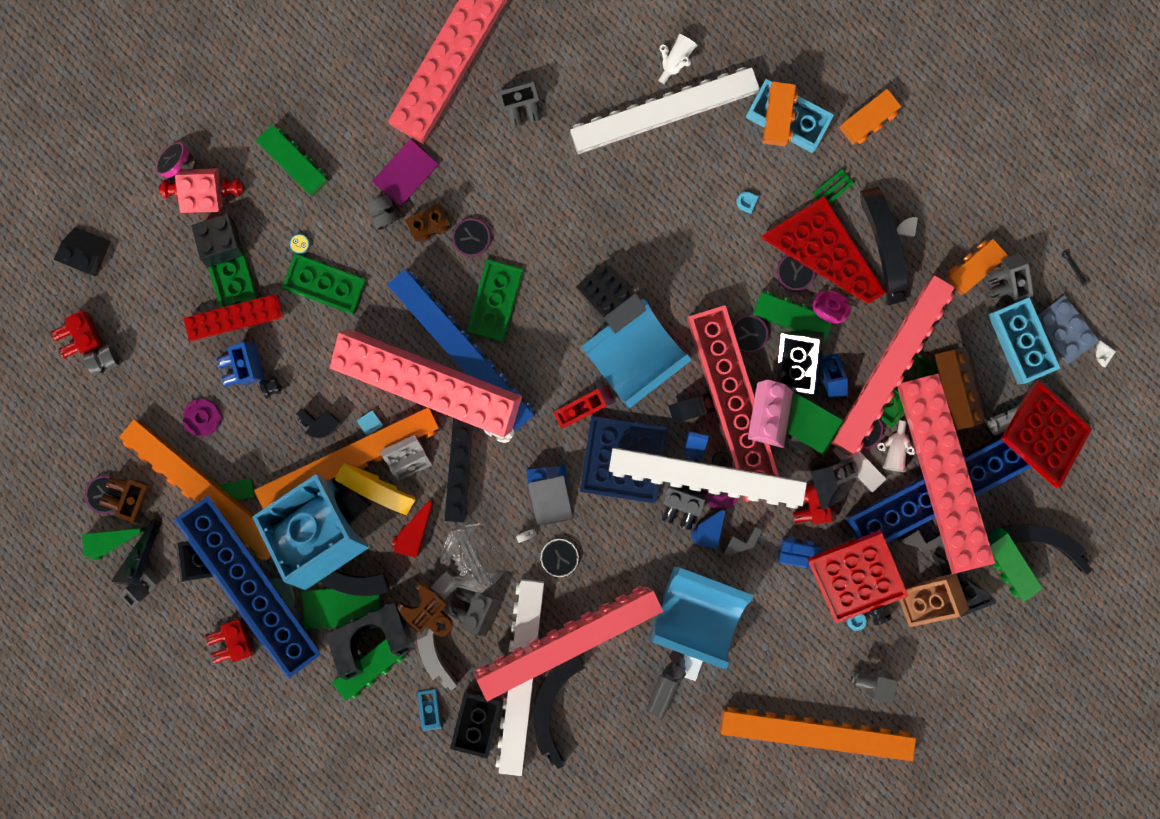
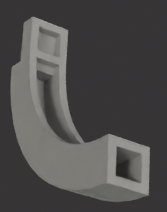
M447 570L434 583L431 589L436 591L443 599H446L460 584ZM437 601V602L433 605V607L430 609V611L435 607V605H436L439 601ZM425 614L424 617L418 622V624L427 616L426 614ZM428 627L421 634L417 631L419 653L432 680L440 676L439 681L445 688L453 690L458 685V682L439 656L435 634Z

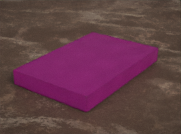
M409 139L372 182L386 195L390 196L397 205L402 207L439 164Z

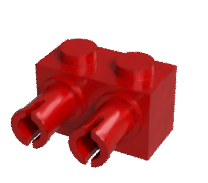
M81 310L64 318L65 325L51 330V335H55L52 337L56 342L69 335H72L74 342L59 348V352H63L61 356L64 359L78 352L85 354L92 350L96 351L99 347L104 346L89 312Z
M814 484L806 487L803 502H808L810 508L802 511H793V517H798L794 519L796 524L812 521L813 525L833 522L837 519L834 505L823 510L821 509Z
M243 618L221 625L220 630L205 634L206 640L214 638L207 641L209 646L224 640L227 644V648L211 653L212 658L220 656L213 660L214 664L228 659L236 662L255 654Z

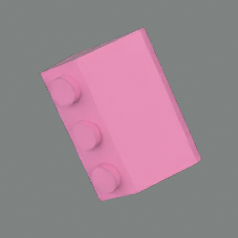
M771 380L757 383L748 439L784 448L793 391L787 385Z

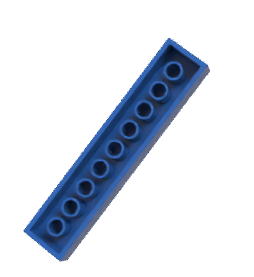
M404 269L387 284L467 375L522 396L515 387L511 389L507 385L510 381L503 373L500 372L498 374L494 370L496 365L489 358L486 360L483 358L482 354L484 352L476 343L472 345L469 342L472 338L463 329L459 331L456 327L458 325L457 321L450 314L446 316L443 313L446 309L438 300L433 301L431 299L433 294L424 285L420 287L418 283L421 281L412 271L408 273ZM521 400L513 426L516 431L535 416L532 413L535 409L527 401L523 403Z
M1002 436L963 456L975 497L1032 468L1001 440ZM921 477L846 516L845 519L856 539L881 530L887 543L934 519L935 514L924 477Z
M209 496L172 519L286 678H291L321 655Z

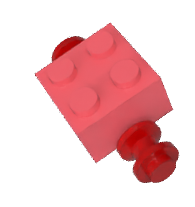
M219 168L181 169L175 174L174 183H169L167 179H164L159 184V193L163 195L164 199H168L170 195H175L178 198L180 213L219 212L223 207L222 195L223 197H228L229 193H234L236 197H240L241 193L244 192L243 181H240L239 177H235L234 181L228 182L227 178H222L220 182Z

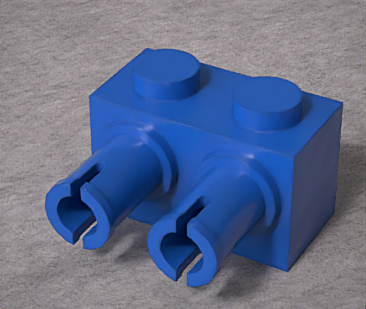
M242 342L227 348L229 354L217 357L216 362L221 361V363L217 364L220 369L232 365L234 371L221 377V380L226 379V381L222 382L225 387L236 383L237 385H250L265 379L255 343Z

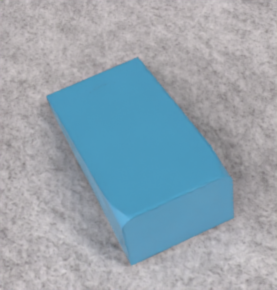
M437 690L417 691L422 730L428 731L442 728ZM433 693L434 700L423 702L422 695Z

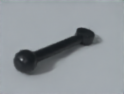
M1064 251L1062 257L1066 258L1082 285L1085 286L1087 284L1086 279L1082 277L1069 257V252Z

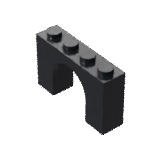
M387 603L382 609L370 611L365 617L349 621V624L343 627H336L332 629V632L326 634L340 678L349 680L364 673L357 649L360 638L370 629L381 628L385 633L391 653L398 657L416 649L407 621L397 609L396 603Z

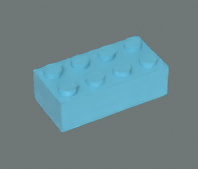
M765 79L745 117L762 127L765 126L769 90L772 83ZM798 96L797 102L793 103L792 110H795L794 122L790 123V129L793 130L790 142L813 153L834 115Z
M1030 298L1020 300L988 314L1018 385L1028 383L1060 369Z

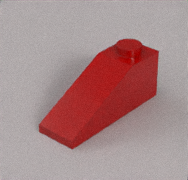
M605 385L553 413L561 429L615 403L616 400L609 386Z
M428 501L399 532L398 536L395 535L392 546L395 547L394 552L414 558L418 557L433 501Z

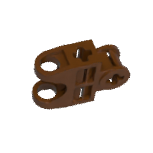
M417 582L415 588L420 592V606L411 607L399 602L397 609L404 619L420 634L428 627L435 635L440 637L446 636L453 628L452 619L442 611L448 602L433 589L421 582ZM437 601H439V602L435 605V607L430 611V609L433 607V605H434ZM426 614L427 616L418 624V622H419V621L424 617V615ZM438 622H445V628L439 629L440 624Z

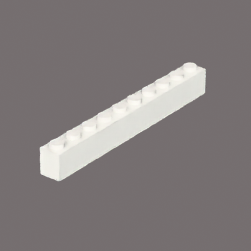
M742 67L737 69L734 74L728 75V73L718 76L717 80H704L699 83V86L692 87L690 85L681 89V92L676 94L674 92L666 93L663 95L664 98L658 100L651 98L645 101L643 105H631L623 112H620V110L609 113L608 117L602 118V116L593 118L591 123L585 125L584 123H578L573 126V129H570L577 154L756 94L759 91V86L753 69Z
M620 448L612 449L609 472H613V476L617 477L631 475L632 479L639 481L648 478L651 479L652 483L663 484V481L670 482V486L682 488V485L690 486V490L701 491V488L709 489V493L720 495V492H726L729 497L739 498L740 495L748 496L747 500L759 502L760 498L767 500L768 504L778 505L779 502L787 503L786 507L798 509V505L803 506L807 484L806 481Z
M521 579V583L516 585V595H519V600L514 603L513 614H517L516 622L512 621L511 633H515L514 641L510 640L509 652L518 647L524 648L529 645L531 640L538 638L544 581ZM533 678L509 690L507 698L503 699L502 709L506 710L505 717H501L500 729L504 730L503 736H499L498 748H501V756L497 755L496 767H499V774L522 776Z

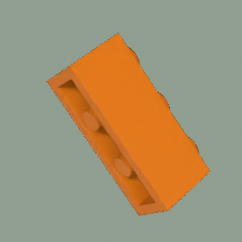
M780 82L771 83L762 140L763 144L786 146L788 141H791L793 130L790 129V123L794 122L795 110L792 109L793 103H796L798 98V91H795L796 85Z
M886 89L841 124L839 128L852 145L857 142L862 144L869 138L868 133L872 130L876 133L884 126L882 122L886 119L889 121L894 119L899 114L897 111L901 108V105L890 91Z
M994 239L988 242L986 240L981 242L977 246L978 251L974 254L970 252L962 259L964 261L963 264L959 267L955 265L948 271L950 275L946 279L955 287L954 289L960 295L967 293L985 277L986 272H991L1001 263V259L1008 257Z

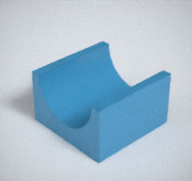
M644 298L641 302L647 310L615 334L607 326L582 345V350L628 409L692 361L688 354L683 352L665 331Z
M317 474L252 516L283 581L304 590L369 548L366 541L354 532L339 510L334 494L340 491L337 485Z
M673 567L660 602L663 612L655 616L647 639L658 645L727 670L729 665L728 652L734 630L743 610L751 603L753 595L688 570Z

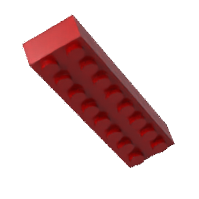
M274 294L185 317L183 320L188 340L194 342L285 317L279 295Z

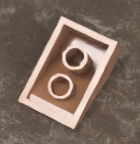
M957 574L940 576L906 587L905 589L909 597L899 600L909 627L960 617L969 610Z

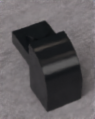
M710 393L668 405L674 424L716 411Z
M303 408L296 413L299 417L298 421L305 427L309 426L305 434L314 438L328 437L342 424L329 410H325L317 420Z

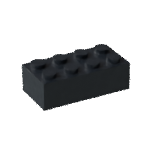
M607 264L597 268L592 275L583 279L576 286L587 304L615 334L647 310L637 294Z

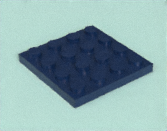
M591 416L580 492L656 504L659 484L652 483L651 479L644 478L643 481L634 480L631 475H625L624 477L613 476V472H609L613 448L663 456L667 428Z

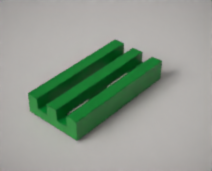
M841 169L813 192L812 195L817 200L827 197L846 181L848 184L827 201L830 204L851 187L854 182ZM840 175L843 177L821 197L818 195Z

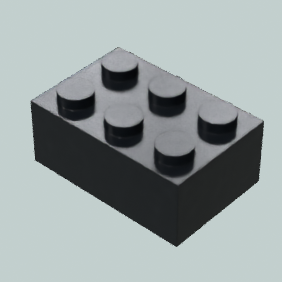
M465 689L450 749L488 759L503 698L497 696L487 701L482 692Z

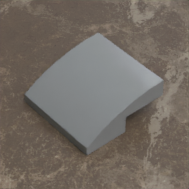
M416 435L380 451L397 481L432 466Z

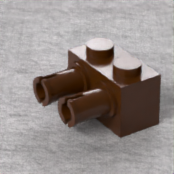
M440 203L405 219L415 241H420L421 243L429 241L431 235L438 233V235L449 231L448 227L451 226Z
M111 475L108 479L111 482H107L106 487L121 491L122 497L118 499L104 493L101 497L104 500H100L99 505L114 509V516L130 522L137 521L151 485L133 478L125 481Z

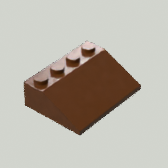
M966 346L935 354L955 430L985 423L988 420L970 347Z

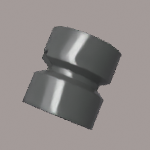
M382 196L366 204L370 215L374 216L373 223L376 230L388 228L400 221L396 211L392 210L393 204L390 196Z
M106 344L99 347L98 351L92 350L83 355L84 362L91 375L97 376L105 373L106 369L112 370L121 365L119 358L113 359L112 357L113 354H116L112 344Z

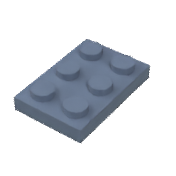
M1065 295L1037 315L1046 337L1067 364L1099 342Z

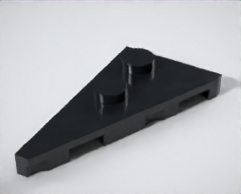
M156 519L151 521L111 582L123 585H139L161 525L160 521Z
M938 553L933 554V560L941 576L952 574L949 562ZM962 572L956 573L969 610L962 616L996 604L997 601L994 597Z

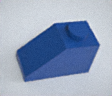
M838 354L822 356L821 371L828 399L848 396V379Z
M687 432L682 455H687L686 459L692 461L703 458L709 436Z
M565 465L527 469L528 483L564 476L565 485L567 484Z
M718 510L698 523L697 528H693L691 539H694V544L718 549L725 515L724 510Z

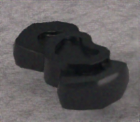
M673 651L669 655V658L673 661L671 676L675 677L674 679L681 680L686 676L685 654Z

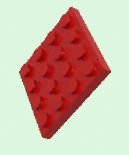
M1036 380L1032 383L1001 440L1051 485L1059 488L1067 477L1092 428L1040 380Z
M881 530L807 558L836 624L909 597Z

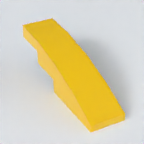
M343 463L335 478L336 481L356 493L406 516L415 502V496L397 490V486L379 480L378 475Z

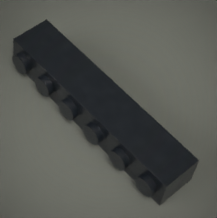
M453 418L444 521L464 523L466 519L473 425Z

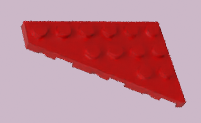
M825 197L817 200L761 236L763 241L866 304H870L886 294Z

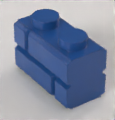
M787 537L786 540L781 539L777 562L811 569L807 558L821 553L822 547L817 546V542L806 540L804 544L799 543L797 538Z

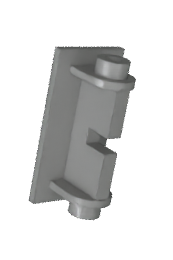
M1019 405L1007 411V415L1002 413L995 417H990L986 425L994 437L1006 431Z

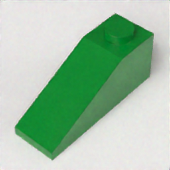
M145 528L82 534L84 557H91V560L103 559V555L110 554L145 532Z

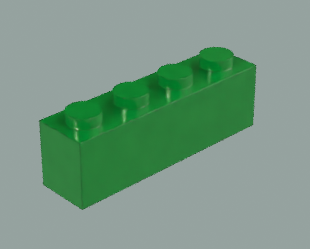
M271 124L255 141L313 198L328 183V180L325 178L327 174L320 167L316 169L312 165L314 161L306 153L302 155L298 151L300 147L293 140L289 142L285 138L287 134L279 126L275 128Z
M769 291L759 294L752 313L753 316L793 331L806 329L825 332L824 341H826L832 323L823 320L816 312L811 311L812 307L801 304V306L795 305L793 300L784 297L781 300L775 297L776 294Z
M999 526L988 533L987 538L995 561L992 566L1001 572L1000 578L1006 585L1010 586L1008 590L1015 599L1018 597L1025 602L1043 588L1009 534Z
M385 639L360 659L364 673L349 680L337 677L332 684L345 701L350 697L354 700L362 693L360 689L365 685L369 688L377 681L375 677L380 673L384 676L392 669L390 665L395 661L399 664L407 656L403 654L398 657L392 654L387 639Z

